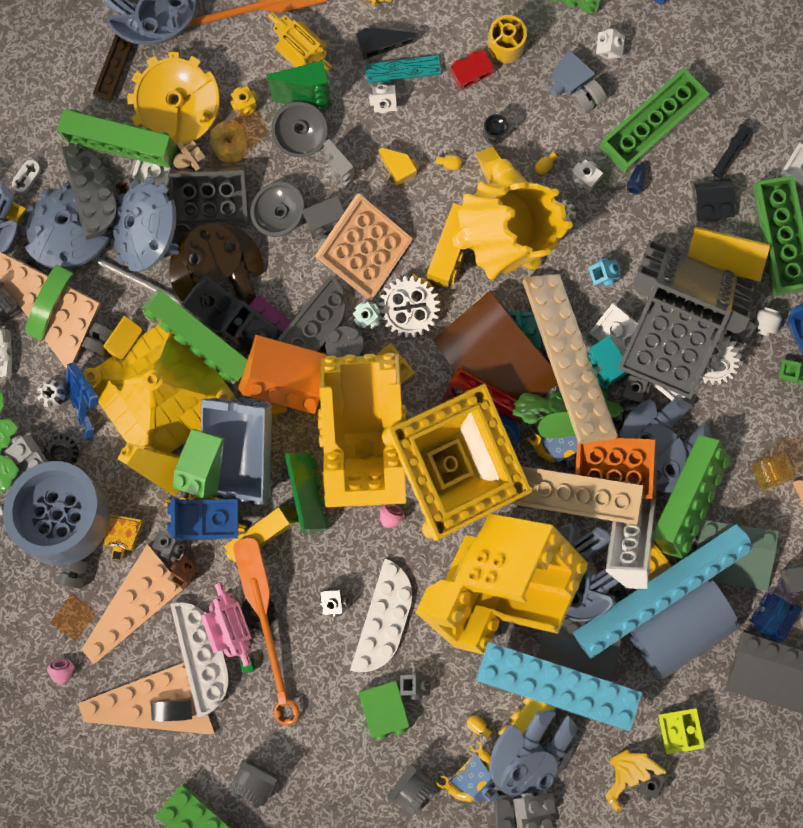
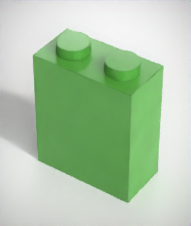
M396 681L358 692L371 738L376 737V741L388 738L387 734L395 732V735L407 732L406 728L409 727Z

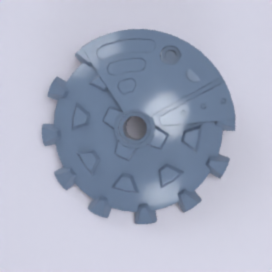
M146 177L144 183L141 184L139 180L131 182L130 190L126 194H120L116 201L119 205L113 222V237L109 239L110 247L117 251L116 261L123 266L125 262L128 263L129 270L134 272H142L152 268L165 254H179V245L171 243L176 226L174 200L169 201L166 195L169 189L164 183L156 186L154 185L156 179Z
M63 183L62 189L53 192L50 189L44 190L40 194L42 199L35 206L29 205L25 211V214L29 215L27 225H22L20 230L22 236L27 235L30 244L25 246V248L35 261L49 268H54L57 264L74 273L75 270H78V266L91 261L105 248L109 237H106L104 233L93 239H85L70 183Z

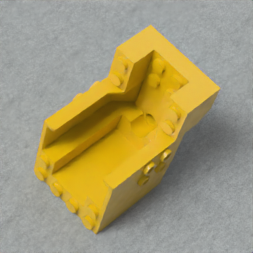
M385 353L377 356L365 354L364 356L357 357L355 355H346L344 357L326 356L321 358V409H318V428L320 429V447H324L323 474L326 507L406 503L404 467L395 447H388L382 439V433L385 429L406 421L405 405H401L399 354Z
M488 514L477 537L465 535L445 580H440L426 589L415 613L454 648L484 655L487 643H491L500 620L558 634L574 595L579 589V584L587 570L588 563L553 525Z

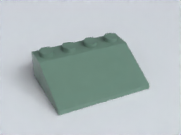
M702 520L699 526V533L695 539L694 552L734 525ZM737 525L749 537L754 550L709 580L710 582L714 581L720 584L768 591L779 531Z

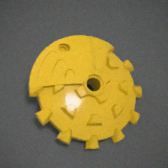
M168 52L169 58L158 61L157 57L154 56L146 61L149 67L142 74L136 71L132 78V81L136 82L134 94L128 93L127 99L128 104H134L136 115L131 118L136 127L142 124L144 127L151 129L152 132H166L170 134L176 145L180 142L186 145L191 140L196 141L201 138L213 125L220 105L219 87L211 71L205 74L198 67L201 62L200 60L191 56L190 60L187 61L179 58V52ZM178 95L179 101L173 105L172 98Z

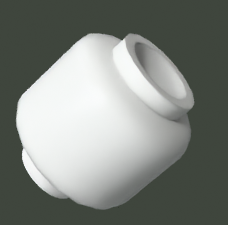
M765 307L764 310L758 311L754 324L759 329V334L769 337L770 333L775 334L778 332L782 317L779 315V311Z

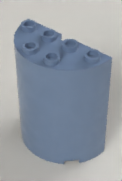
M223 398L202 399L201 431L225 438L218 494L213 496L223 495L225 499H233L236 496V498H239V501L247 502L253 500L255 504H266V501L270 499L271 403L248 398H233V400H223Z
M708 580L630 632L632 635L630 640L636 648L638 647L643 651L640 655L644 662L653 668L651 673L654 678L662 681L737 631L740 625L736 622L738 619L721 590L714 581L710 582Z

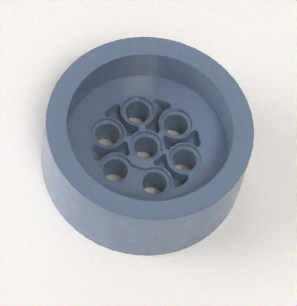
M61 461L44 462L25 471L9 489L3 507L4 526L10 539L37 561L52 566L76 563L90 555L103 540L110 518L108 500L101 487L80 468ZM58 496V499L53 502V499ZM76 499V502L70 505L72 500ZM45 510V513L40 516V513ZM63 513L62 517L57 520L58 515ZM81 516L80 520L75 523L76 518ZM49 528L48 533L44 534V531ZM67 531L66 536L62 537L63 532Z

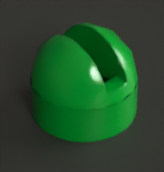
M252 656L249 657L252 664L244 667L243 662H240V668L245 673L256 671Z

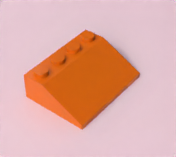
M256 335L238 389L244 396L315 414L320 400L321 358H325L328 355Z
M615 438L613 440L578 444L577 441L576 475L643 485V498L656 499V440Z

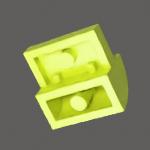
M697 708L658 715L666 754L705 748Z

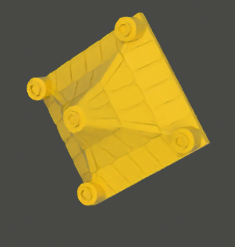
M157 325L136 339L123 359L110 357L96 368L86 369L83 375L98 395V403L127 443L171 454L186 443L191 429L201 431L202 399L223 398V400H233L236 397L217 370L211 369L203 362L205 360L203 357L200 358L193 355L189 351L190 347L188 345H181L174 339L175 335L172 332L166 333Z
M485 384L465 391L449 401L400 424L389 427L382 433L384 444L388 447H395L422 512L426 517V521L422 525L423 534L429 539H434V541L532 492Z

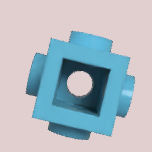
M603 258L598 260L597 264L588 267L594 285L608 287L616 283L615 280L622 278L620 267L616 260Z

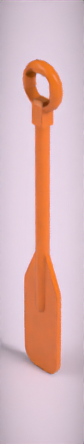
M259 0L256 3L193 18L188 27L255 10L285 13L324 3L328 0Z
M246 538L234 544V554L244 595L260 618L279 700L274 708V716L280 724L290 726L298 720L300 712L298 705L289 699L287 690H285L267 617L270 586L260 546L256 539ZM290 704L293 707L292 711L295 717L294 719L283 720L279 706Z

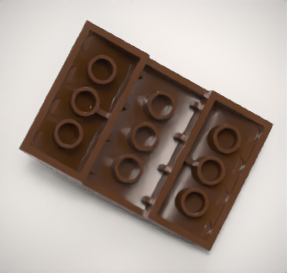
M491 290L433 339L455 371L460 368L516 400H519L523 393L542 397L558 384L548 358L537 348Z

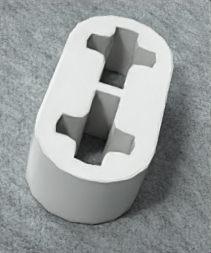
M26 161L14 177L12 187L17 193L24 194L28 192L40 175L41 168L36 161ZM34 166L36 171L29 173L28 167ZM25 179V187H20L18 189L19 186L17 185V183L23 182V180Z

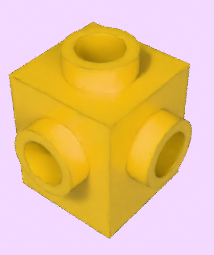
M248 86L238 87L231 94V106L234 111L238 110L240 116L249 115L258 109L256 104L258 98L254 90L250 91Z

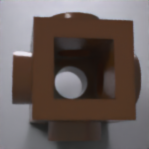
M183 555L180 560L175 559L170 567L172 572L167 579L181 589H184L189 582L193 583L199 574L196 571L200 565L193 558Z

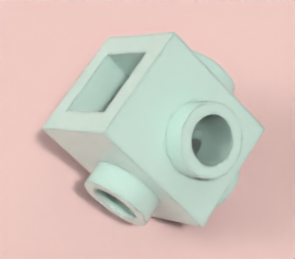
M370 302L360 303L353 313L356 317L354 321L358 327H363L367 330L377 327L380 324L379 321L383 318L380 314L382 312L375 303L372 304ZM368 312L369 316L365 319L363 315Z

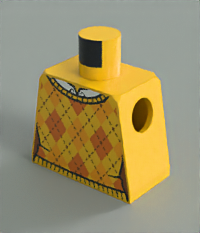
M110 515L109 525L104 536V545L113 547L111 559L123 561L124 550L134 551L144 521Z

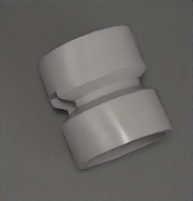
M595 80L585 84L584 89H578L571 94L573 103L584 115L594 109V105H599L607 99L604 90Z

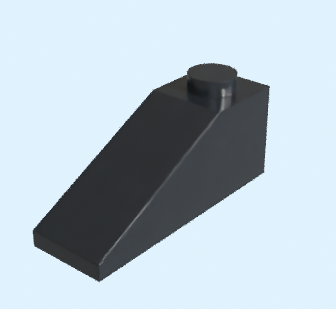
M363 28L359 33H356V38L363 59H367L415 43L416 33L382 28Z

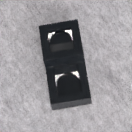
M190 698L171 701L170 699L150 701L152 721L192 720Z

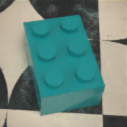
M609 336L589 348L587 356L592 363L600 387H604L606 390L625 378L627 372L618 369L623 355Z

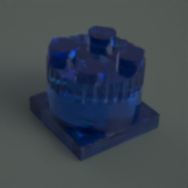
M772 592L767 595L764 594L759 602V605H761L760 609L757 612H753L749 621L752 622L754 628L770 636L772 641L782 642L788 635L802 607L798 604H791Z

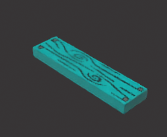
M439 55L365 64L367 84L441 75Z

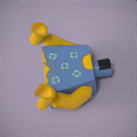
M534 432L535 439L533 441L527 437V441L533 445L538 456L550 463L555 462L556 464L565 461L570 470L576 467V436L544 438Z
M476 740L480 748L474 749L471 744L470 748L473 752H478V755L475 753L449 780L451 784L448 783L447 777L440 776L445 779V785L441 786L437 782L436 785L440 788H446L449 794L460 801L472 802L475 800L480 803L486 798L491 803L498 797V793L494 790L496 785L490 774L491 756L486 750L482 749L481 741Z

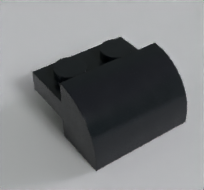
M730 178L692 182L696 221L735 217V192Z

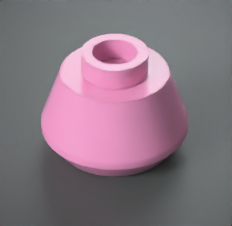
M384 504L380 508V521L387 528L396 527L405 519L404 511L395 504Z
M67 659L54 660L47 667L50 677L58 684H64L70 680L74 670V664Z

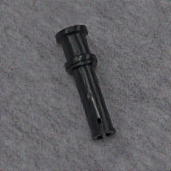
M739 125V130L734 137H731L730 145L711 172L714 176L722 178L737 153L745 148L746 141L754 134L753 130L748 126Z

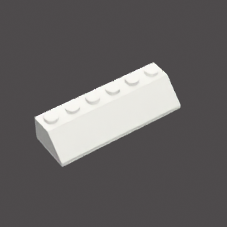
M642 499L639 525L617 521L612 523L606 572L626 588L647 589L653 541L652 535L656 515V499Z

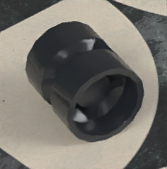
M492 114L484 122L483 136L492 145L501 144L507 137L508 122L504 116Z

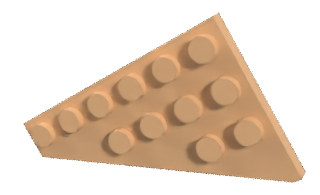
M0 252V280L29 317L34 302L49 275L6 253ZM70 286L62 292L48 322L50 325L44 336L45 341L65 368H67V364L76 361L82 348L81 345L85 337H87L101 305V302Z
M184 663L78 703L84 722L202 734L215 733L209 715L201 718L197 717ZM191 699L192 720H151L150 701Z

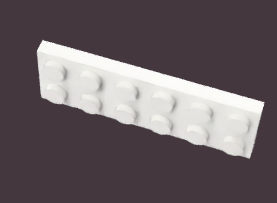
M613 303L589 333L598 341L609 336L620 353L624 355L638 322ZM651 383L670 400L674 398L683 400L685 398L682 395Z

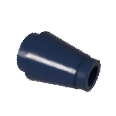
M636 165L626 184L628 192L638 195L645 189L646 167Z

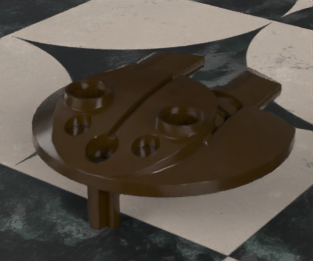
M206 223L191 229L177 242L179 254L171 255L169 278L171 286L181 302L186 299L203 274L208 275L214 281L228 277L232 282L236 297L248 305L256 298L249 274L250 272L255 275L263 274V260L256 243L243 230L226 223ZM228 241L233 242L234 247L232 251L228 252L225 248V244ZM192 253L198 256V261L195 264L189 261V256ZM207 296L204 299L206 306L212 304L211 296Z

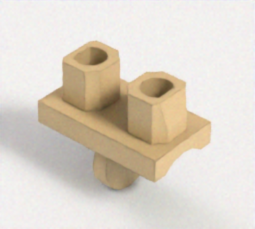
M191 140L185 146L182 142L178 143L177 146L182 153L174 157L173 163L175 167L183 170L191 163L195 171L200 169L198 163L205 156L194 140Z

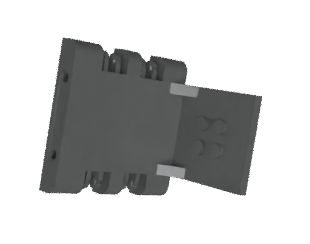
M649 240L634 280L635 290L647 296L648 300L618 369L691 399L723 329L740 333L746 328L750 320L751 310L749 309L753 302L751 297L755 284L735 276V273L730 270H720L682 254V251L672 247L670 249Z

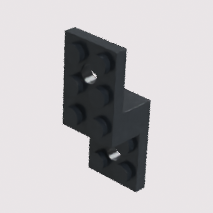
M203 274L181 304L219 335L232 341L248 355L257 333H261L262 336L277 340L283 333L246 302L235 298L206 274ZM207 296L212 297V304L209 306L204 304V299Z

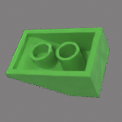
M191 429L175 467L172 488L201 498L217 495L225 438L197 429Z

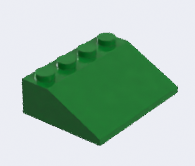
M323 61L266 74L273 102L288 104L294 101H303L316 106L320 111H324L331 106L329 85Z
M285 453L301 531L304 535L326 531V526L330 524L328 515L323 514L322 507L325 506L324 496L319 495L318 488H321L319 476L315 477L314 469H317L316 459L311 458L310 453Z

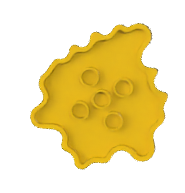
M499 159L494 162L492 166L493 179L489 185L479 182L475 194H464L462 206L458 210L459 226L452 237L453 245L457 249L470 248L475 252L476 264L485 270L490 280L496 279L500 273L508 274L520 266L528 270L538 269L541 266L542 257L549 255L551 251L555 250L559 246V239L565 235L568 229L572 228V222L567 221L565 218L566 210L564 203L557 202L554 199V196L559 194L558 189H550L540 184L526 181L518 169L514 168L507 159Z

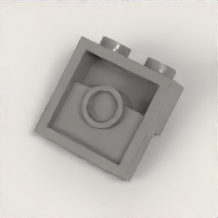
M328 139L323 143V152L325 154L324 158L330 164V172L332 173L330 176L337 184L340 182L343 186L347 187L354 181V167L331 140Z
M18 435L11 440L12 445L10 447L1 449V455L12 459L19 468L15 480L33 466L48 462L30 435Z
M541 790L536 795H533V792L523 793L521 798L513 799L517 828H553L551 814L556 813L553 793Z

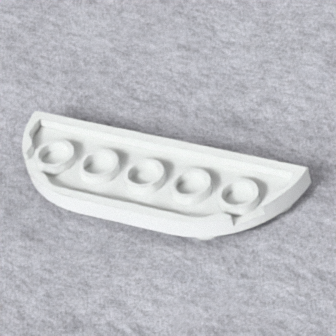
M384 559L350 671L369 672L376 670L389 662L398 649L412 603V589L405 572L388 559Z
M171 603L170 606L197 717L201 718L210 714L220 705L227 691L228 671L223 651L213 652L201 616L206 614V612L192 604Z

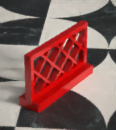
M458 368L440 404L463 394L465 391L485 384L498 414L507 415L514 419L516 423L518 422L520 417L514 416L512 411L516 409L514 405L516 399ZM453 386L462 390L463 393L456 394Z

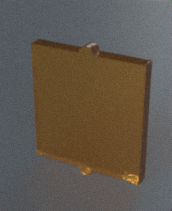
M70 595L49 623L58 628L61 634H66L76 641L96 614L87 608L84 602L81 603Z

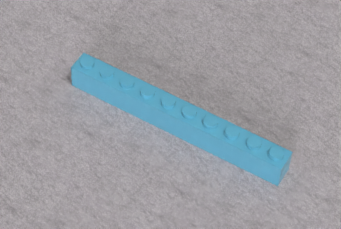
M734 525L648 582L647 589L636 590L615 604L609 612L600 617L597 616L573 632L577 642L591 659L753 551L754 548L749 537L737 525Z

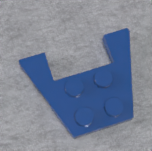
M75 362L67 364L65 387L73 408L76 407L78 410L77 419L79 425L83 424L86 430L83 436L85 440L93 438L94 428L86 414L87 405L89 409L97 407L98 395L83 375L82 370L78 368Z

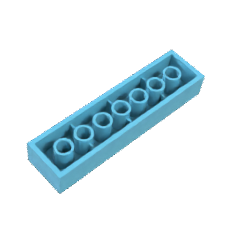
M490 642L486 645L475 680L626 731H631L642 692Z

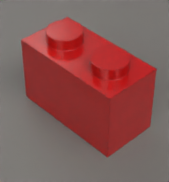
M484 49L473 51L468 55L469 57L463 60L458 59L450 66V73L460 91L494 74V67Z

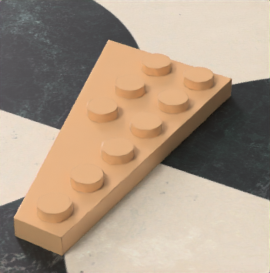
M148 544L81 649L94 665L184 590L167 579L171 571Z

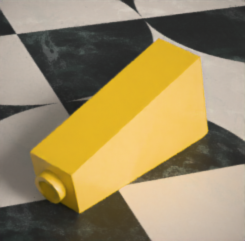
M127 443L117 459L173 496L177 495L179 490L172 487L175 467L180 456Z
M291 505L277 508L239 535V539H234L226 544L224 547L227 557L234 561V563L236 562L233 547L239 540L254 538L258 541L261 548L299 523V518Z

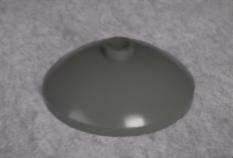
M290 102L282 106L272 120L271 134L273 141L282 152L292 157L302 158L315 154L321 149L327 138L328 127L323 113L316 106L308 102ZM302 124L304 128L300 130L297 128V125Z
M286 182L270 183L263 187L253 199L250 211L252 222L264 235L270 237L285 236L295 230L302 221V210L305 209V202L301 192L292 184Z

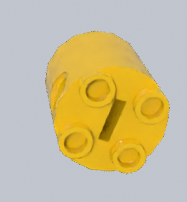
M503 15L492 23L489 30L488 50L496 61L501 64H507L517 61L522 56L527 38V29L524 22L518 17Z

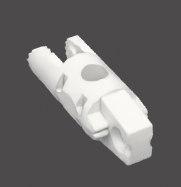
M1 328L0 377H9L12 371L11 332L8 329L3 330Z

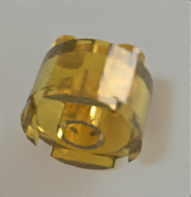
M223 121L217 124L210 132V144L218 159L227 163H235L245 157L249 149V139L246 130L237 121Z
M786 452L778 454L771 459L769 457L760 460L759 463L751 465V470L760 491L797 478Z

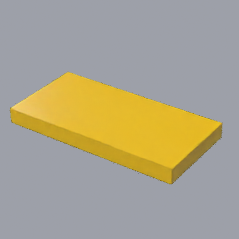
M695 227L688 256L720 270H730L735 273V276L760 282L770 244Z

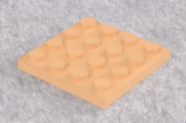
M356 194L315 257L365 298L372 301L413 238L361 194Z

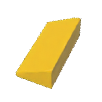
M123 316L103 347L112 357L123 359L141 334L142 329L129 318Z

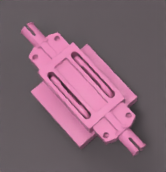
M222 582L218 583L215 587L219 596L210 604V613L201 616L214 653L224 650L228 657L240 656L244 667L252 664L248 656V652L252 650L249 641L252 638L239 602H235L232 593L225 592Z

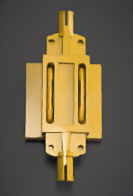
M273 11L268 15V18L275 23L273 31L280 39L274 47L294 67L323 61L327 72L332 68V65L325 60L327 53L324 50L327 48V45L303 22L299 21L297 23L287 16L279 18Z

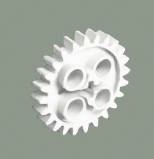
M404 276L403 282L397 278V285L390 282L391 289H384L387 295H381L385 299L384 302L379 303V305L384 306V309L381 310V313H385L382 320H388L385 326L392 325L391 332L398 330V336L405 332L406 338L409 337L410 333H412L414 338L417 336V331L420 335H424L423 329L430 331L429 324L436 325L433 318H439L435 314L437 311H441L440 308L436 307L441 301L435 300L439 294L432 293L435 287L428 288V281L422 284V278H419L417 282L415 281V276H411L410 281L407 276ZM417 290L422 293L420 301H416L413 297L414 292ZM398 293L404 298L401 304L395 301V296ZM409 301L410 304H427L424 307L412 308L411 312L410 309L394 311V307L409 305ZM419 309L425 312L423 320L418 319L416 316ZM401 312L405 313L407 317L404 323L398 320V315Z
M722 331L702 374L705 384L708 380H710L712 385H714L716 380L719 384H722L723 380L727 383L730 378H734L740 369L739 367L742 363L740 361L742 355L738 354L740 348H734L737 342H730L731 336L725 338L724 331Z

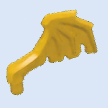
M625 750L611 757L610 764L615 768V783L606 793V799L609 805H612L615 812L622 810L618 798L621 792L626 789V783L633 787L640 784L639 780L643 782L650 780L651 774L647 769L653 770L657 775L666 774V770L647 757L648 754L629 753V750Z

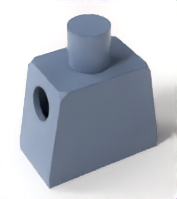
M568 50L552 73L551 80L555 84L549 91L555 97H558L563 91L568 96H571V94L593 80L595 73Z

